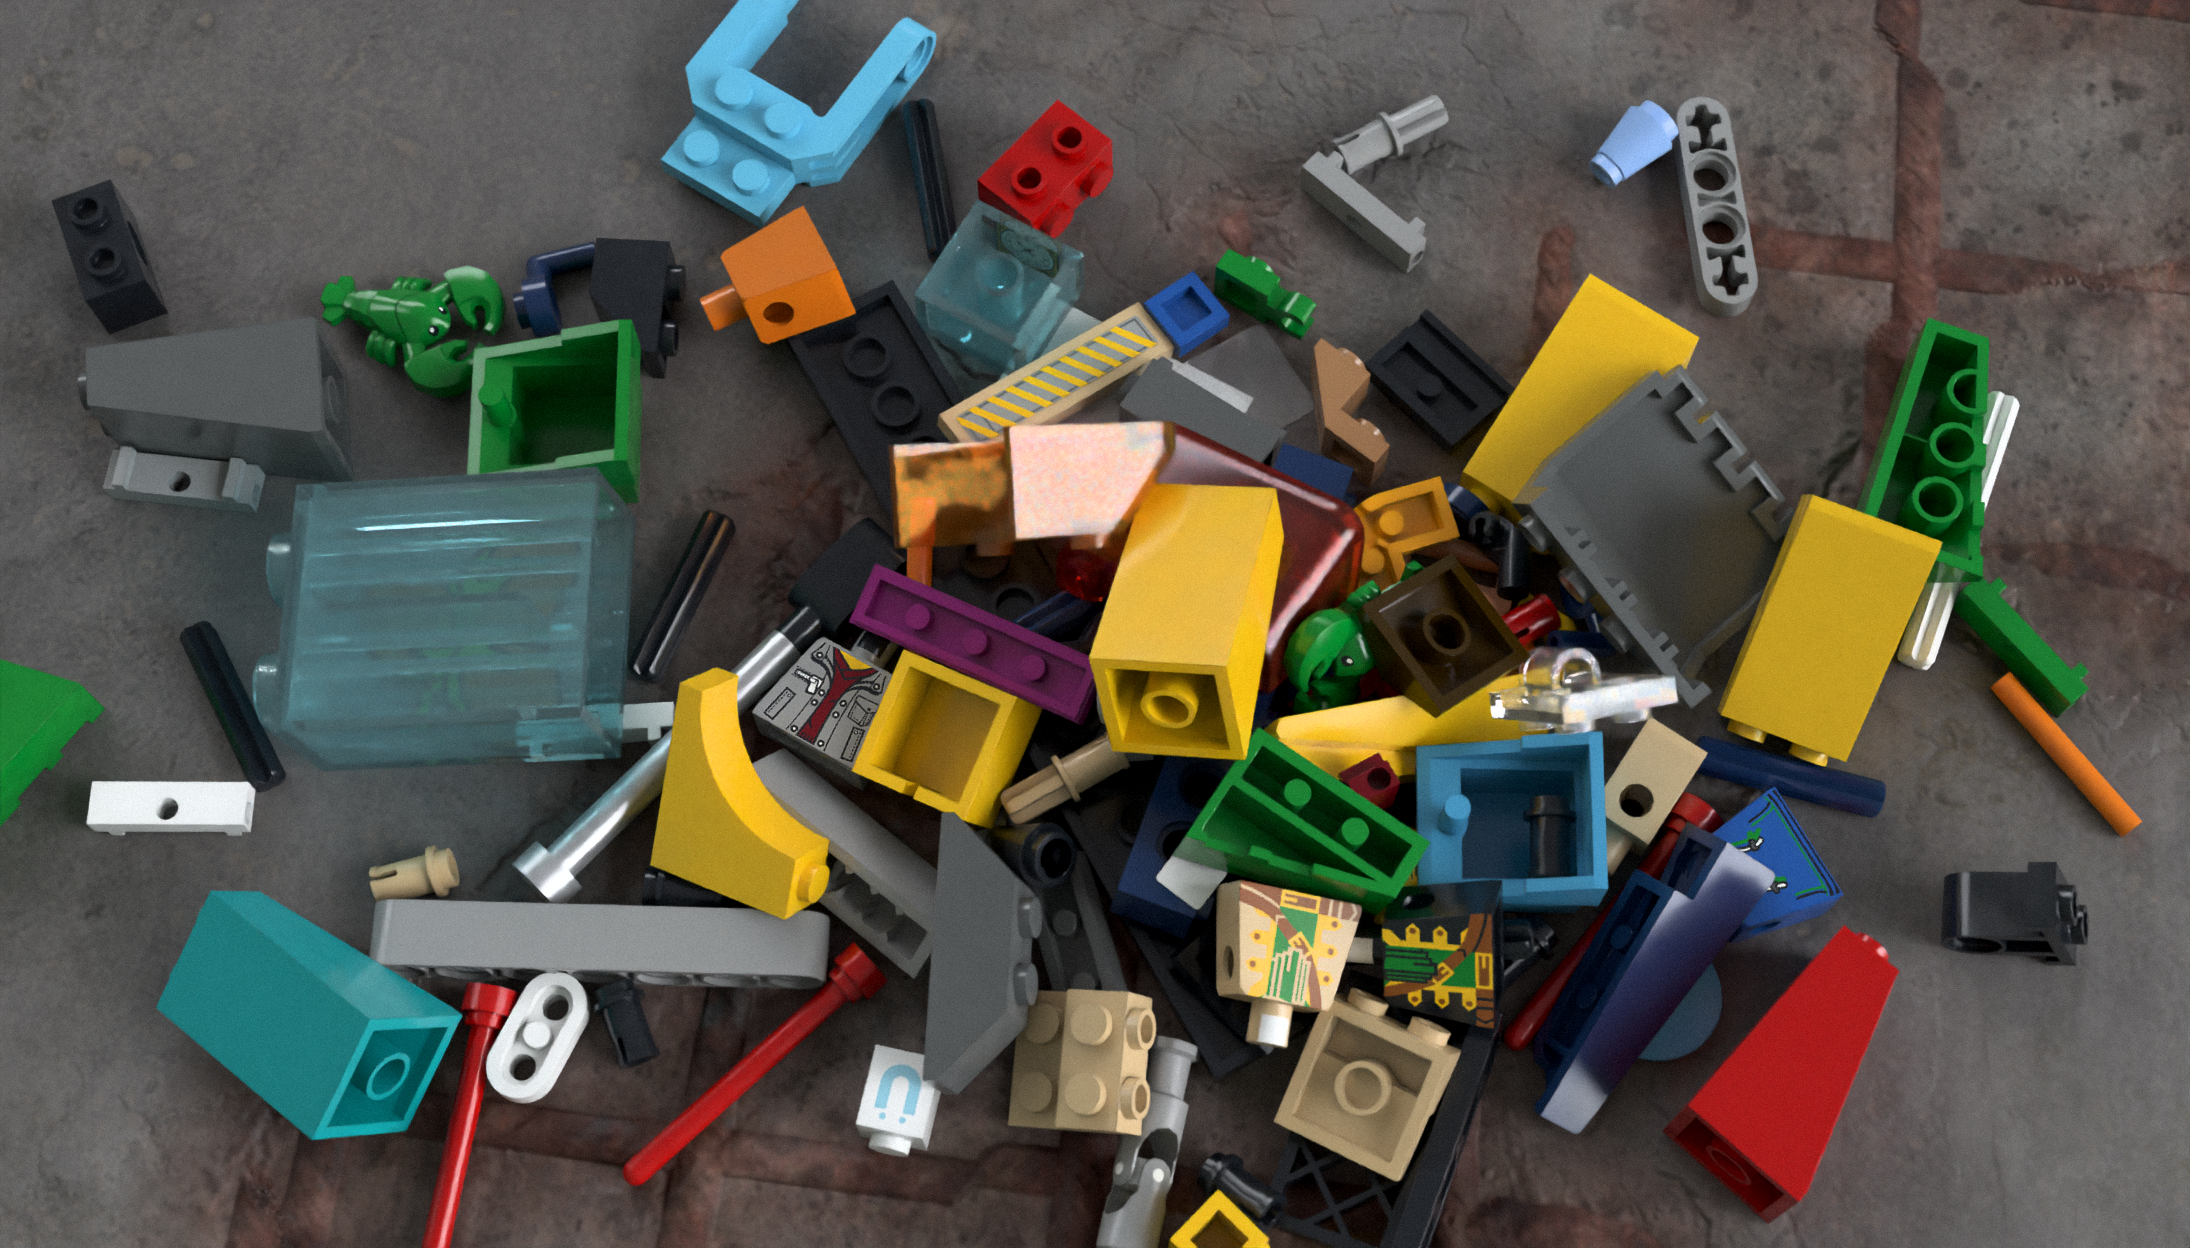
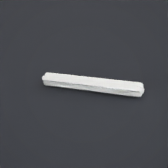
M1993 391L1988 394L1987 413L1983 421V443L1987 444L1986 467L1982 471L1981 502H1985V509L2020 407L2018 400L2014 396L2005 395L2000 391ZM1961 582L1925 583L1910 616L1897 654L1898 660L1903 665L1924 671L1928 670L1935 662Z

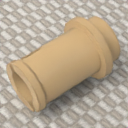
M435 845L427 847L424 855L384 866L377 865L369 870L371 879L377 878V880L370 881L376 902L386 899H411L433 892L437 896L443 897L448 895L449 888L459 886L460 883L458 866L450 848L439 850Z

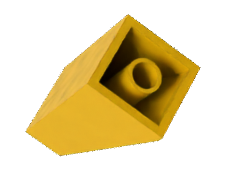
M1589 274L1462 472L1459 486L1472 492L1490 511L1505 517L1518 528L1517 522L1522 519V516L1511 502L1540 463L1648 371L1657 370L1663 376L1679 364L1686 370L1700 337ZM1532 546V551L1538 554H1551L1548 549L1544 553H1541Z
M1145 483L1089 656L1112 751L1231 760L1246 759L1284 540L1276 488Z
M1802 494L1717 709L1720 715L1730 718L1727 730L1760 743H1764L1767 733L1792 742L1788 753L1820 766L1826 767L1830 756L1846 762L1943 542L1824 498Z

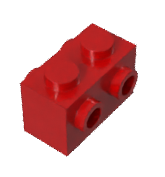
M1057 100L977 180L980 210L999 225L1000 210L1052 238L1058 237L1071 222L1074 210L1088 196L1095 198L1101 194L1111 181L1114 173L1113 141L1061 101Z

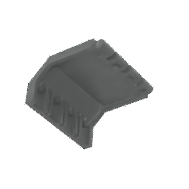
M1679 364L1663 376L1657 370L1648 371L1547 456L1511 504L1522 516V519L1517 522V526L1527 541L1541 553L1548 549L1563 569L1557 576L1567 591L1582 604L1589 600L1601 615L1603 620L1598 624V628L1606 640L1621 654H1625L1629 650L1644 669L1638 674V678L1646 690L1661 704L1669 701L1670 703L1692 709L1711 693V690L1703 681L1694 679L1706 658L1754 618L1795 510L1793 507H1790L1774 519L1772 518L1770 513L1785 501V497L1755 458L1746 461L1736 470L1731 464L1740 458L1747 448L1716 409L1707 412L1696 421L1693 414L1706 404L1708 398L1683 366Z

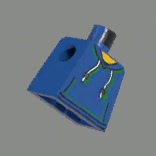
M1776 787L1766 791L1713 833V835L1730 843L1760 862L1775 874L1774 882L1728 940L1730 943H1738L1818 917L1828 912L1844 895Z

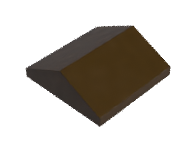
M1453 553L1365 603L1356 611L1381 679L1434 718H1438L1531 658L1530 654Z

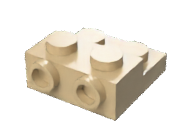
M1351 988L1348 997L1342 994H1335L1327 1012H1319L1274 1122L1398 1182L1404 1178L1429 1116L1435 1114L1462 1051L1447 1044L1451 1034L1447 1029L1415 1016L1412 1017L1409 1026L1385 1015L1389 1006L1385 1000L1366 991Z
M1067 989V992L1038 990L1035 1004L1028 1005L1027 1027L1016 1037L1008 1125L1022 1128L1141 1136L1142 1119L1146 1116L1150 1105V1089L1146 1081L1148 1049L1153 1045L1156 1035V1020L1152 1012L1153 998L1124 991Z

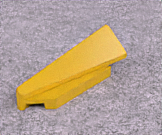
M1554 668L1501 677L1438 718H1434L1402 695L1282 717L1273 721L1264 731L1338 781V773L1379 752L1384 761L1387 760L1400 784L1416 782V746L1521 739V736L1548 734L1556 685V672Z

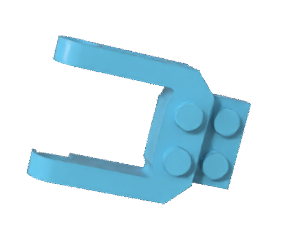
M739 0L686 66L690 94L696 116L661 158L664 172L762 229L796 184L805 182L809 187H816L840 181L926 68L935 48V32L908 17L900 20L825 116L819 117L812 111L810 106L750 73V70L788 24L787 15L799 0Z

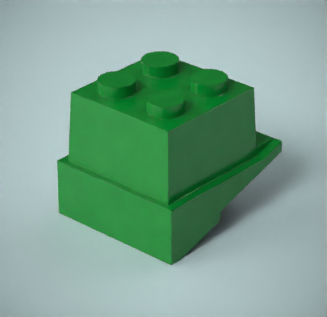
M632 319L613 320L561 329L560 335L474 349L466 489L469 493L502 488L514 506L639 503L643 389L640 381L641 345Z

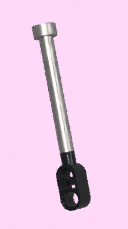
M864 518L852 526L801 575L792 587L787 599L788 603L795 610L731 671V673L739 675L737 687L738 718L791 668L816 640L825 636L834 643L841 644L860 628L851 624L849 620L875 563L906 576L907 549L872 518ZM672 729L547 849L535 841L511 864L524 881L547 903L566 904L582 888L574 877L662 792Z

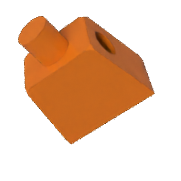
M804 205L725 250L720 258L732 283L699 298L715 332L748 317L760 342L766 344L856 314L838 268Z

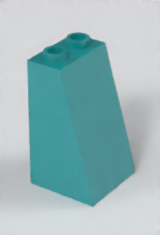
M210 891L204 906L197 915L196 923L176 965L170 973L168 983L156 1006L162 1014L311 1140L407 1131L463 1016L453 1007L260 891Z

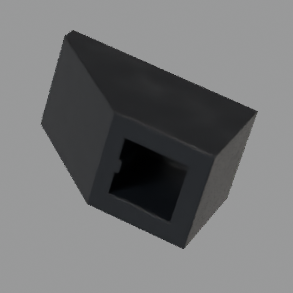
M596 238L589 294L601 323L632 319L641 345L640 365L652 378L665 379L668 356L676 357L679 348L678 320H672L674 301L683 302L685 297L684 265L676 264L670 241Z

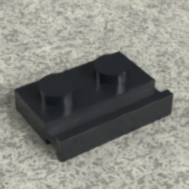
M1428 309L1420 314V318L1410 327L1406 326L1364 363L1366 370L1371 373L1370 382L1450 456L1490 421L1494 413L1504 404L1506 405L1515 391L1513 386Z

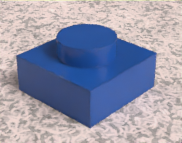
M1191 271L1144 302V309L1175 346L1174 352L1179 358L1229 326L1230 314L1194 271Z

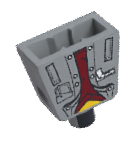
M863 630L850 651L827 638L816 640L752 711L759 733L863 791L869 779L852 772V769L892 677V674L885 671L884 668L899 645L866 630Z

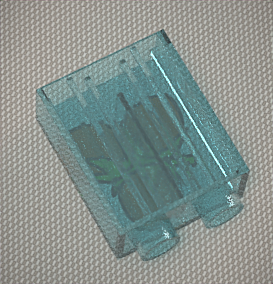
M597 467L296 485L291 532L275 534L270 541L267 551L266 574L269 590L274 602L283 609L278 652L264 653L259 658L254 670L253 701L260 723L265 729L270 730L272 734L322 771L621 758L635 515Z

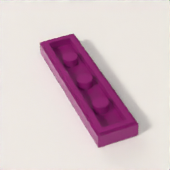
M876 563L849 620L851 624L1081 726H1083L1097 695V688L1088 655Z

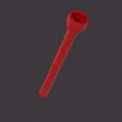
M1687 792L1681 794L1666 817L1667 822L1662 827L1665 835L1639 865L1638 870L1660 880L1687 822L1711 834L1724 825L1719 814L1705 801ZM1626 883L1505 1029L1503 1040L1509 1049L1514 1051L1523 1050L1536 1036Z
M851 943L833 960L836 967L827 974L831 980L624 1165L622 1175L629 1185L639 1186L644 1184L845 1002L850 1000L854 1004L862 996L869 1000L888 983L880 970L855 943Z
M484 983L466 984L461 1011L466 1013L464 1025L470 1027V1032L421 1248H450L487 1081V1057L495 1043L497 1033L501 1032L519 999L520 994L517 991Z

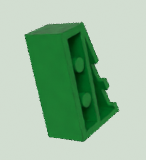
M0 659V827L22 803L18 798L44 768L51 771L64 756L60 750L84 723L88 721L92 724L105 710L80 683Z
M1257 727L1250 737L1246 759L1234 760L1171 856L1290 891L1361 905V911L1377 915L1397 897L1429 846L1430 841Z

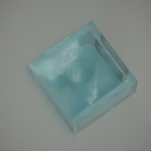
M977 199L914 294L917 321L924 332L1006 375H1010L1041 357L1084 290V253Z

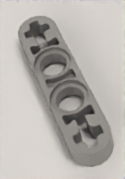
M1695 97L1683 103L1676 114L1674 123L1678 128V135L1672 140L1697 295L1701 305L1708 312L1718 317L1729 318L1737 316L1747 309L1757 289L1758 275L1730 117L1726 108L1720 102L1708 97ZM1692 120H1701L1703 128L1710 129L1705 143L1706 149L1698 151L1701 144L1700 133L1697 127L1690 126ZM1701 169L1715 170L1723 177L1725 186L1716 191L1705 190L1695 182L1693 174ZM1712 221L1727 224L1733 231L1734 240L1726 244L1713 243L1705 237L1702 226ZM1730 261L1727 267L1728 282L1730 286L1739 287L1734 296L1727 295L1725 287L1717 286L1723 270L1722 263Z

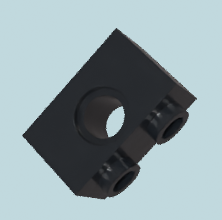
M111 179L51 200L85 302L109 334L168 313L135 216Z

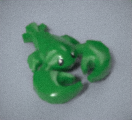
M468 265L448 270L444 274V280L432 288L433 282L431 280L416 277H396L390 290L357 291L352 276H340L337 284L327 283L320 298L325 309L322 315L324 322L335 327L346 318H349L356 325L366 328L368 332H371L365 346L366 355L370 358H375L381 364L386 363L388 368L396 366V348L401 349L405 361L406 375L416 391L436 398L459 396L472 387L474 350L465 359L456 361L458 356L467 352L468 340H454L427 350L443 339L450 330L451 315L447 305L454 302L464 323L474 331L478 327L475 314L478 311L485 310L486 320L483 330L485 336H494L503 324L507 312L503 289L486 271ZM479 342L474 349L484 348L486 346Z
M1413 560L1405 565L1400 581L1394 585L1391 584L1385 590L1381 591L1380 587L1371 580L1359 587L1355 592L1350 593L1347 600L1336 609L1318 610L1302 621L1291 636L1284 655L1287 676L1292 685L1299 690L1293 701V715L1353 705L1361 692L1359 687L1361 676L1376 667L1356 611L1365 603L1424 570L1423 566ZM1331 666L1335 672L1333 677L1324 676ZM1311 675L1315 680H1313L1308 687V681ZM1309 688L1313 691L1310 697L1304 693L1309 692Z

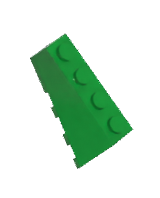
M1929 317L1908 351L1856 510L1943 542L1926 583L1980 582L1983 578V555H1980V534L1984 527L1985 502H1981L1982 471L1986 467L1987 444L1983 443V421L1987 413L1989 338Z

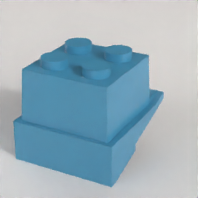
M1585 731L1521 736V739L1416 746V833L1430 841L1429 846L1417 863V885L1502 880L1503 912L1575 913L1581 906L1599 905L1608 890L1603 732ZM1536 796H1562L1570 799V810L1577 813L1576 822L1570 824L1571 877L1528 879L1530 865L1529 823L1523 820V811L1529 809L1530 798Z

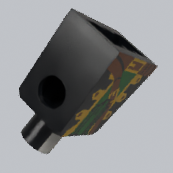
M1502 880L1402 887L1397 897L1388 904L1382 924L1358 922L1346 959L1347 962L1383 965L1384 998L1392 1006L1480 1027L1494 1028L1504 996Z

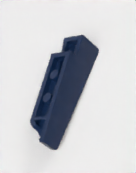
M1689 822L1684 826L1660 880L1635 868L1533 1040L1534 1062L1545 1070L1546 1082L1545 1092L1540 1100L1535 1103V1112L1574 1134H1578L1584 1129L1774 882L1775 874L1772 870L1730 843Z

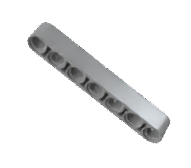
M386 899L375 903L369 957L399 976L409 979L531 982L537 976L547 972L554 974L563 972L574 977L579 983L611 984L623 979H633L635 985L816 989L823 987L827 983L831 918L822 913L804 910L783 920L759 909Z

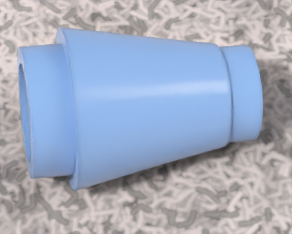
M1645 100L1639 107L1630 106L1597 151L1596 156L1589 161V167L1598 180L1607 187L1614 188L1620 181H1624L1672 149L1671 141L1678 135V128L1668 113L1652 101Z

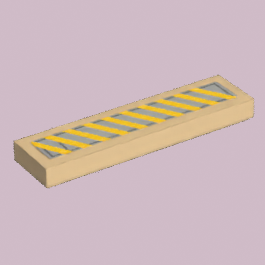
M1137 302L939 414L937 426L974 472L1118 389L1132 373H1136L1139 376L1142 375L1153 358L1158 360L1163 356L1166 359H1170L1175 346L1142 305Z

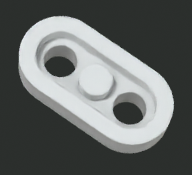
M547 972L534 978L525 987L492 1046L486 1061L487 1077L494 1089L507 1100L515 1103H530L545 1096L552 1089L590 1018L591 1003L587 992L574 977L563 972H557V974ZM559 1000L568 1002V1012L562 1019L553 1021L547 1018V1010L552 1003ZM521 1061H535L536 1069L529 1079L523 1081L515 1079L514 1071Z

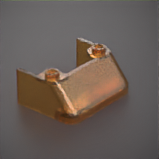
M1175 421L1003 427L1004 441L889 445L895 549L976 544L977 557L1015 554L1014 542L1070 537L1071 549L1111 547V534L1125 532L1177 449Z

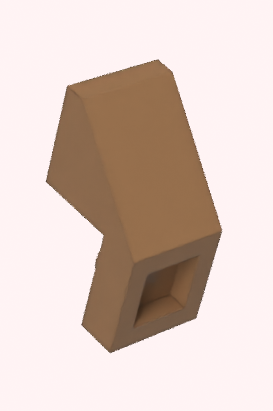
M1321 338L1314 346L1310 369L1320 452L1330 460L1354 468L1352 476L1370 488L1385 471L1390 445L1385 442L1383 434L1375 425L1363 418L1355 420L1351 417L1366 400L1371 373L1366 370L1363 362L1353 352L1342 347L1336 349Z

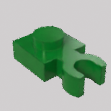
M1228 248L1215 267L1213 295L1263 324L1268 319H1271L1282 331L1298 340L1303 339L1314 323V318L1311 315L1317 306L1315 302L1300 293L1287 291L1280 287L1281 278L1276 276L1264 261L1253 256L1243 257Z

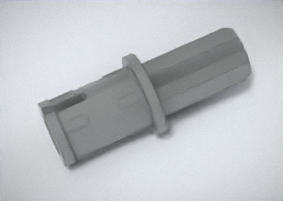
M1431 95L1390 116L1383 111L1377 113L1375 121L1366 124L1352 133L1332 140L1330 142V149L1332 153L1336 151L1344 157L1342 170L1347 175H1351L1366 167V165L1390 154L1393 157L1402 155L1403 145L1445 125L1448 122V114L1441 99L1437 95Z

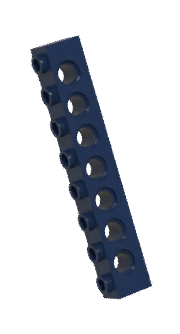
M1284 442L1266 488H1276L1284 533L1278 571L1289 575L1293 583H1280L1276 581L1269 629L1275 637L1267 638L1250 737L1257 727L1264 730L1273 721L1279 719L1281 711L1269 706L1275 689L1287 692L1291 684L1284 661L1289 640L1302 621L1314 614L1318 609L1320 601L1309 597L1314 580L1323 583L1327 582L1333 566V545L1327 543L1333 527L1339 528L1345 517L1353 510L1357 498L1356 494L1346 491L1354 468ZM1288 519H1302L1306 521L1312 529L1302 530L1296 528L1288 521ZM1166 756L1109 911L1185 939L1194 918L1203 922L1207 921L1217 894V888L1200 909H1194L1159 883L1156 876L1168 862L1163 851L1168 848H1177L1202 808L1196 807L1188 801L1185 792L1200 790L1211 796L1234 760Z

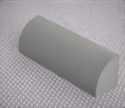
M782 748L752 763L765 788L790 816L814 833L830 840L825 864L829 867L830 871L829 881L818 901L913 979L931 967L937 870L787 749Z

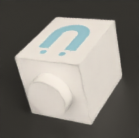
M875 1045L856 1121L861 1137L870 1138L869 1148L900 1157H907L910 1148L927 1151L941 1092L922 1081L924 1055Z

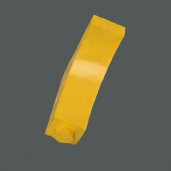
M715 667L680 682L650 865L786 920L812 903L817 902L823 895L830 875L829 867L825 865L830 840L800 824L776 802L765 788L749 759L739 726L737 711L739 675Z

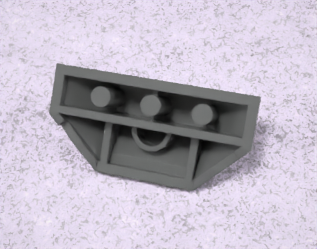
M955 812L941 813L922 1081L945 1095L959 1094L1027 1027L1028 1005H1034L1038 995L1037 971L1035 966L1031 964L1032 938L1039 937L1042 927L1041 905L1038 898L1035 897V893L977 832Z

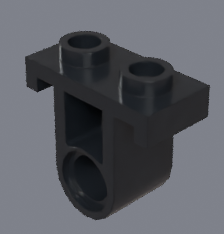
M2028 862V872L1970 871L1952 873L1944 877L1942 946L1967 954L2046 956L2048 965L2076 966L2077 945H2087L2088 909L2086 905H2078L2076 885L2067 883L2057 862Z

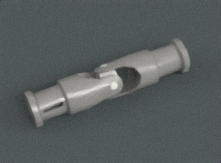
M1155 1035L1153 1045L1148 1049L1146 1081L1150 1089L1149 1109L1146 1116L1142 1119L1141 1136L1122 1134L1120 1136L1113 1168L1112 1189L1107 1197L1096 1248H1158L1166 1212V1197L1172 1184L1189 1107L1183 1101L1191 1063L1198 1062L1200 1056L1196 1045L1176 1038ZM1146 1138L1150 1141L1154 1153V1158L1149 1160L1137 1157L1138 1150Z

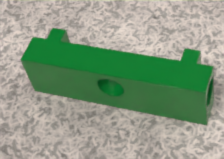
M1999 577L1990 584L1984 578L1980 582H1971L1957 595L1953 609L2058 718L2089 690L2082 682V679L2089 671L2081 662L2070 669L2000 596L2007 588V585Z

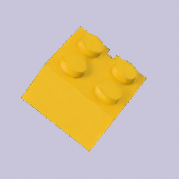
M903 649L852 772L902 794L912 796L913 799L945 813L955 812L963 821L992 829L1002 806L1000 795L1010 787L1043 709Z

